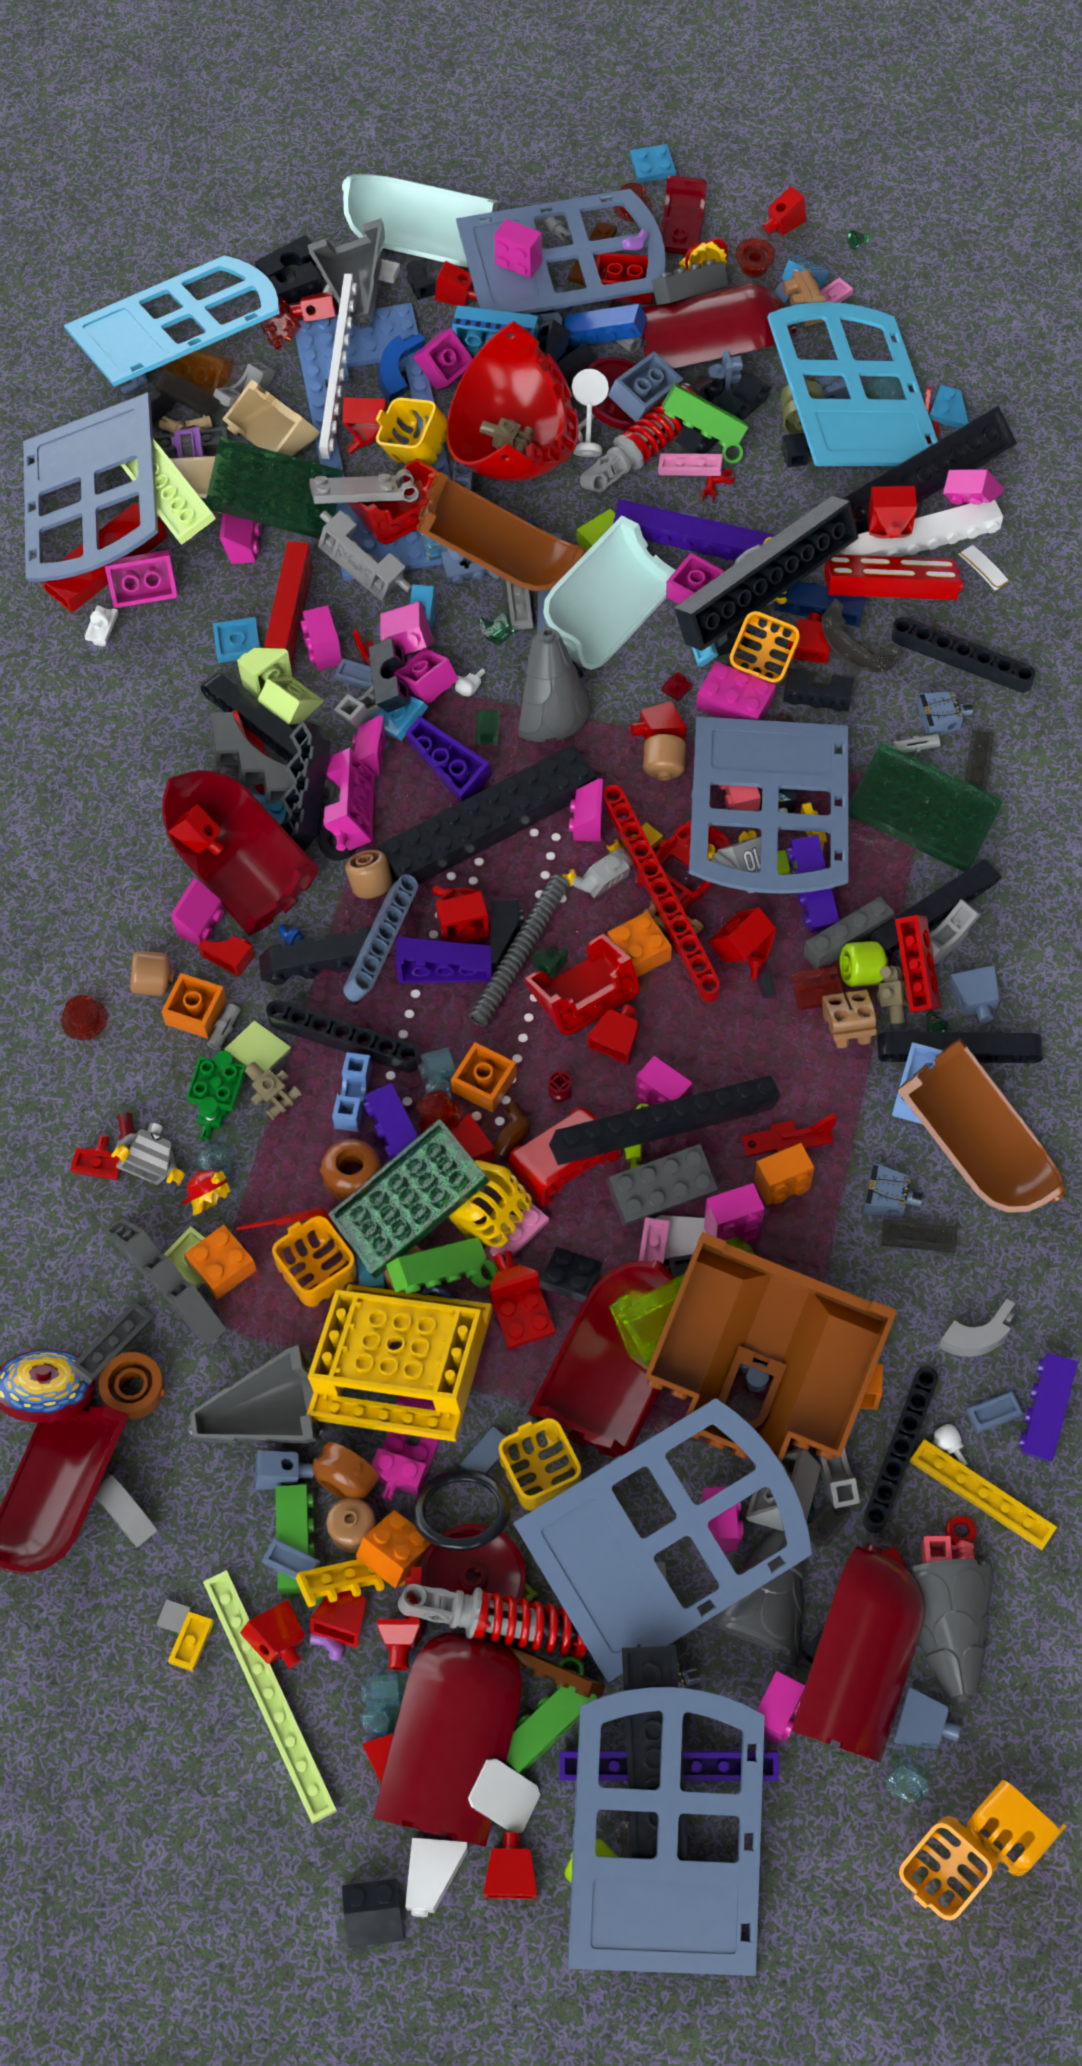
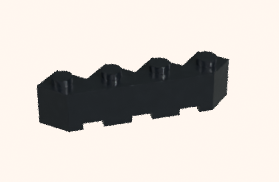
M743 373L734 391L724 389L716 406L744 420L767 400L771 387L753 374ZM684 425L675 442L692 454H704L719 440L713 436L711 439L705 437L700 433L701 430L695 426L691 429Z
M303 720L290 735L298 753L285 767L293 781V785L281 797V801L289 814L281 826L300 848L305 851L318 834L331 741L322 726Z
M359 928L358 933L345 935V932L328 934L326 939L314 942L312 938L293 941V946L281 948L280 944L272 945L259 956L261 981L280 985L292 975L313 979L325 968L335 970L338 973H345L355 964L371 928Z

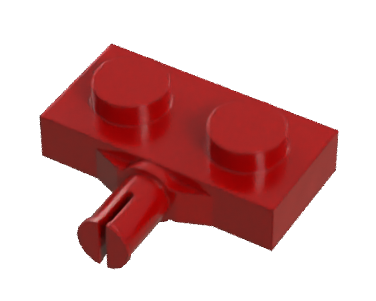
M100 1135L97 1148L84 1149L76 1147L70 1167L71 1172L119 1180L121 1169L116 1166L120 1158L118 1156L113 1158L111 1156L112 1153L106 1150L110 1138Z

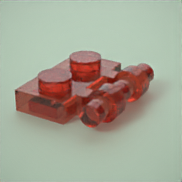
M281 297L278 298L280 314L260 322L261 330L264 334H267L268 342L276 350L282 348L281 341L283 339L290 341L301 328L287 301Z
M827 966L819 967V970L806 971L805 969L799 970L798 973L790 974L791 984L798 982L801 984L794 986L793 989L799 1011L822 1007V996L844 994L840 978L830 979V977L838 975L836 967L827 968ZM821 979L819 982L810 983V980ZM833 1001V1002H830V1004H831V1005L840 1004V1002H839V1001Z

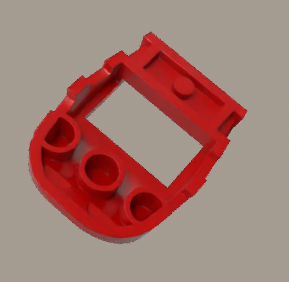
M691 821L681 825L674 831L675 834L667 841L664 839L659 844V849L655 855L661 866L672 855L689 868ZM709 826L708 844L714 845L715 853L718 852V849L730 846L729 840L723 833L713 826ZM649 871V872L646 873V874H647V875H654V874H656V872H654V871ZM665 872L683 910L703 897L713 885L712 882L705 880L698 889L692 892ZM638 875V876H637L638 885H639L640 887H641V886L644 887V885H643V883H642V881H641V879H640V877H639V875ZM658 890L656 893L664 894L666 891Z

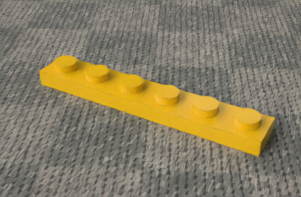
M925 1439L910 1459V1463L1040 1550L1044 1549L1057 1529L1055 1525Z

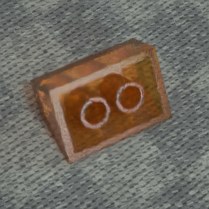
M199 349L165 364L160 383L169 385L170 383L178 382L183 386L185 392L215 401L217 399L213 396L215 389L225 387L230 378L233 360Z

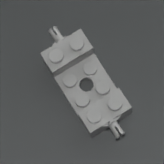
M326 510L321 513L320 518L327 524L323 527L318 547L374 596L383 601L398 585L406 593L412 589V585L403 577L405 566L398 557L388 553L377 563L372 555L366 554L359 547L358 543L352 540L357 524L351 516L345 515L341 510L334 517L326 512Z

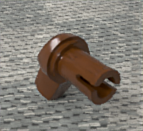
M510 1102L507 1104L508 1106L504 1107L510 1123L503 1129L494 1145L495 1152L504 1157H508L510 1152L526 1138L531 1129L530 1120L523 1116L518 1102Z

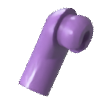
M641 230L637 237H627L622 241V248L631 251L642 249L649 237V233L646 230Z
M311 1633L310 1644L325 1646L329 1651L328 1657L331 1660L338 1661L342 1659V1652H344V1645L342 1643Z

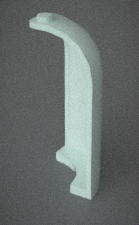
M373 174L350 175L344 179L342 184V191H344V215L350 229L359 238L367 236L363 231L364 224L381 218L385 229L384 249L441 262L447 261L451 264L467 268L468 265L457 228L456 218L496 212L499 203L497 200ZM491 219L481 220L480 223L490 222Z
M621 516L557 582L544 601L543 614L547 626L559 632L573 660L590 670L601 667L667 598L666 581L676 571L664 563L657 555L653 557L647 551L646 547L648 544L642 536L639 524L624 516Z

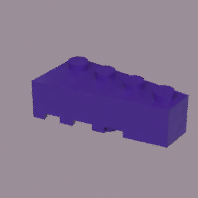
M419 716L406 731L409 745L459 802L476 795L492 776L489 762Z
M818 835L791 840L789 847L786 848L791 874L827 869ZM832 888L797 893L798 903L801 905L804 913L802 914L803 924L805 927H808L810 934L824 931L840 921Z
M396 937V967L399 984L490 982L492 977L491 946Z
M390 1083L366 1094L365 1103H363L364 1109L374 1123L373 1126L379 1138H382L386 1145L384 1149L390 1160L393 1159L397 1166L394 1169L400 1181L404 1180L406 1185H409L433 1174L434 1168L393 1084Z
M1050 1353L1039 1359L1036 1373H1039L1037 1383H1033L1030 1397L1033 1398L1031 1408L1027 1407L1024 1422L1027 1423L1026 1432H1021L1017 1447L1022 1448L1020 1454L1050 1463L1053 1461L1078 1361Z

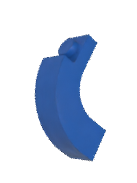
M421 333L416 336L414 334L409 335L404 341L398 335L389 342L383 351L378 367V383L387 402L406 392L408 385L400 374L398 363L404 357L423 347L425 338Z

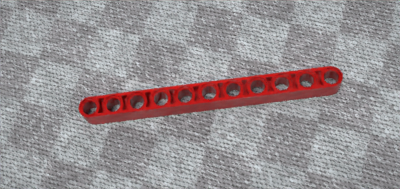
M609 785L603 792L605 809L626 851L630 854L633 865L700 998L705 1002H714L720 996L719 979L624 791L618 785ZM613 797L618 798L616 801L609 800ZM620 816H627L626 819H619ZM630 834H636V835H637V836L634 837V838H629V837H628ZM642 852L646 853V855L642 857L637 855ZM649 871L656 872L654 875H647L646 873ZM658 890L666 891L664 894L656 893ZM668 909H674V910H676V911L673 912V913H667V912H665V911L668 910ZM677 928L685 929L683 932H676L675 930ZM687 947L695 948V950L691 952L685 951ZM698 966L705 968L703 971L694 970ZM706 986L715 987L712 991H707L704 988Z

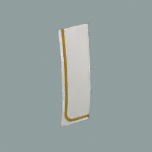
M972 545L958 554L994 590L1009 582L1006 576L975 546Z

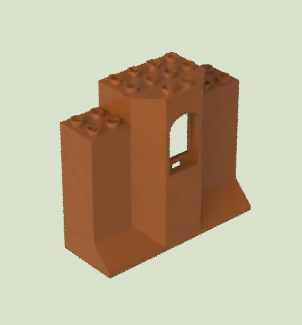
M702 1232L645 1373L644 1379L648 1380L647 1385L662 1391L663 1387L671 1389L672 1396L684 1401L687 1399V1396L690 1397L691 1400L684 1415L686 1417L715 1398L726 1404L729 1391L740 1363L774 1376L758 1417L747 1423L769 1445L780 1463H782L791 1439H793L792 1445L804 1450H808L809 1447L817 1449L816 1455L829 1460H833L834 1456L841 1458L897 1310L873 1300L867 1301L726 1244L727 1241ZM753 1358L768 1363L767 1367L752 1362ZM710 1425L692 1436V1438L699 1440L700 1436L708 1438L706 1444L722 1450L724 1446L732 1448L731 1454L746 1460L749 1458L738 1445L714 1425Z

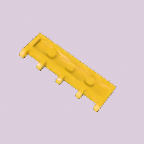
M359 1559L298 1572L296 1576L297 1583L308 1607L315 1606V1598L327 1596L330 1602L337 1601L336 1593L351 1590L354 1597L360 1596V1588L374 1585L377 1591L384 1590V1582H386ZM405 1580L399 1586H404Z

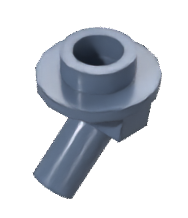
M145 374L131 379V383L120 387L123 395L147 384L148 379Z

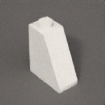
M412 1838L405 1904L407 1911H411L412 1916L428 1917V1912L435 1913L468 1853L467 1842Z

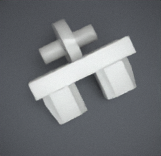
M97 605L95 611L90 616L91 621L85 634V640L93 641L94 645L106 646L118 616V610L106 609Z

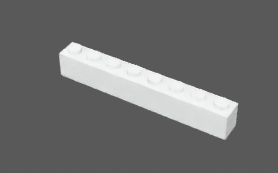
M995 499L991 503H982L981 505L970 503L916 518L912 534L905 538H877L869 535V532L858 534L859 539L837 555L889 557L915 555L920 551L933 550L948 543L955 544L959 540L966 538L973 539L984 533H994L1001 529L1003 515Z

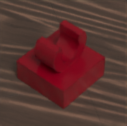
M677 672L661 687V691L680 702L692 688V683L687 681L685 676Z

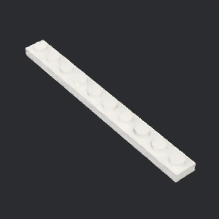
M344 274L319 444L321 459H330L331 451L335 449L333 433H337L338 424L335 419L340 414L338 398H342L343 388L340 385L341 381L345 379L343 364H347L348 357L345 350L346 346L350 345V334H348V329H352V317L350 315L355 310L353 295H357V283H354L353 274Z

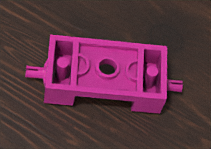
M351 748L329 756L326 773L328 778L333 780L341 790L339 795L340 801L325 807L323 818L325 828L336 836V849L339 851H344L346 848L350 851L372 842L375 774Z
M399 1395L396 1401L397 1405L436 1410L433 1400ZM388 1432L382 1449H377L371 1465L379 1475L377 1483L386 1485L382 1498L386 1500L388 1498L389 1501H392L396 1489L418 1495L424 1485L440 1439L418 1436L420 1442L416 1446H409L405 1442L409 1435Z

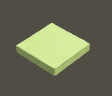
M254 1020L224 1051L231 1053L235 1063L247 1067L252 1062H256L266 1072L268 1069L272 1070L290 1052L291 1047Z
M190 1226L164 1255L170 1258L184 1279L198 1289L203 1283L188 1266L184 1253L205 1239V1237Z

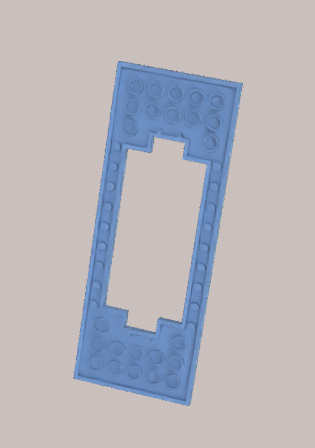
M412 303L375 308L373 322L366 328H359L352 323V329H348L350 345L346 346L345 350L348 355L347 364H343V368H345L344 381L349 380L347 368L380 363L384 349L398 335L404 341L409 335L414 334L416 336L419 334ZM338 315L304 322V320L293 322L312 424L319 432H321L327 396L326 384L329 382ZM417 350L404 357L398 363L399 371H406L412 399L434 402L429 379L412 357L419 351ZM415 411V414L418 417V429L420 434L423 428V419ZM320 433L316 439L322 475L327 478L344 477L336 433H333L335 449L331 451L330 459H321L319 449ZM442 443V451L436 455L438 460L431 467L449 476L448 478L451 479L445 448ZM328 503L332 517L341 510L345 515L347 514L353 518L357 525L352 540L356 541L366 554L372 555L377 563L390 553L403 562L405 570L442 564L441 553L447 552L448 548L421 534L417 529L392 543L382 544L374 538L351 509L349 503ZM341 567L343 581L355 579Z

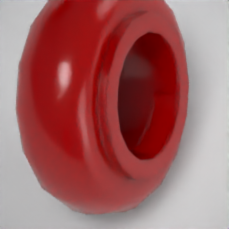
M962 1515L955 1516L947 1522L945 1535L950 1536L952 1545H956L962 1540L973 1543L977 1537V1528L970 1518ZM957 1525L965 1526L968 1530V1536L965 1538L956 1536L953 1530L954 1527Z

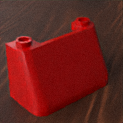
M418 458L409 462L404 467V469L412 473L414 484L418 489L419 494L415 501L349 502V506L374 538L382 544L392 543L416 530L418 523H420L418 518L421 508L423 506L427 507L429 499L426 498V495L438 471ZM404 475V481L408 482L410 480V476ZM406 489L404 494L410 496L415 492V489Z
M604 934L594 938L587 945V960L550 980L549 976L543 971L534 972L525 978L530 992L556 1028L564 1035H571L603 1017L607 1010L617 1009L634 999L639 993L640 986L632 959Z
M578 1107L569 1114V1117L524 1146H517L510 1152L509 1167L541 1209L552 1203L551 1195L555 1192L558 1194L562 1192V1186L597 1163L603 1165L606 1163V1159L612 1164L621 1158L620 1149L558 1166L549 1147L553 1134L557 1129L598 1119L587 1108L581 1109Z

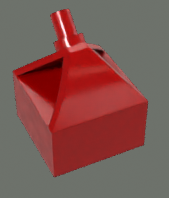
M343 398V424L355 436L352 439L353 442L345 448L350 454H353L358 448L361 449L363 446L367 447L376 442V436L380 428L376 418L380 410H383L385 413L387 412L389 403L386 399Z
M915 486L871 487L867 514L869 535L889 539L905 538L912 534L917 509Z
M438 885L434 886L432 893L441 897L436 901V911L442 941L470 943L489 938L488 914L481 891L468 888L444 889Z
M759 907L739 911L708 941V944L724 963H749L751 980H757L756 976L760 975V968H763V963L767 961L770 954L776 927Z

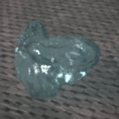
M213 1144L199 1153L196 1160L197 1166L204 1170L212 1169L213 1161L211 1157H214L224 1167V1175L227 1178L231 1174V1166L228 1162V1158L231 1155L230 1150Z
M897 1767L885 1777L886 1787L892 1796H899L911 1803H919L923 1795L928 1791L927 1780L912 1769ZM913 1792L915 1797L911 1798L906 1795Z

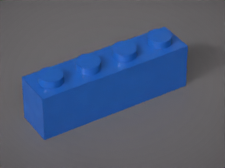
M640 304L568 314L564 327L571 331L569 346L584 342L588 345L642 337L647 316Z

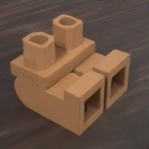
M810 270L793 272L792 279L783 282L785 295L791 294V306L812 302H826L825 296L821 293L820 287ZM808 320L804 321L803 323L806 327L809 325L823 322L824 320Z
M867 990L847 992L846 999L843 993L822 996L823 1017L829 1023V1029L837 1048L847 1047L849 1039L857 1038L858 1044L861 1045L871 1043L872 1036L876 1035V1018ZM854 998H863V1001L857 1002V1001H854L853 999H854ZM839 1001L840 1004L831 1005L830 1002Z

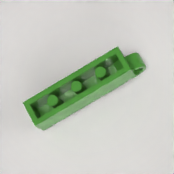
M674 382L662 403V407L665 410L664 413L673 419L676 416L683 420L682 423L691 429L694 426L701 430L700 433L709 439L712 436L718 439V443L722 445L721 453L726 462L737 463L743 456L740 441L748 429L747 423ZM729 446H737L739 448V452L735 457L726 456L725 452Z
M479 1237L398 1257L386 1264L395 1293L406 1291V1294L421 1290L420 1286L426 1285L427 1289L436 1287L443 1280H446L447 1283L455 1282L461 1279V1275L465 1274L467 1278H471L475 1286L485 1288L491 1285L498 1272L497 1266L492 1261L486 1260L487 1258ZM481 1268L487 1272L488 1280L482 1276Z
M306 1484L276 1486L277 1540L315 1558V1543H310V1534L315 1533L314 1517L310 1518L309 1508H314L313 1492L309 1493ZM277 1571L280 1595L302 1593L296 1580ZM325 1596L315 1598L316 1604H320Z
M566 1657L559 1662V1665L563 1667L575 1665L580 1671L579 1674L584 1675V1668L580 1660L574 1657ZM557 1685V1691L551 1697L546 1695L536 1705L538 1709L531 1716L526 1714L517 1723L518 1728L513 1732L506 1760L508 1767L520 1775L525 1773L580 1720V1705L597 1699L594 1694H591V1697L588 1698L575 1693L576 1687L570 1685L569 1688Z

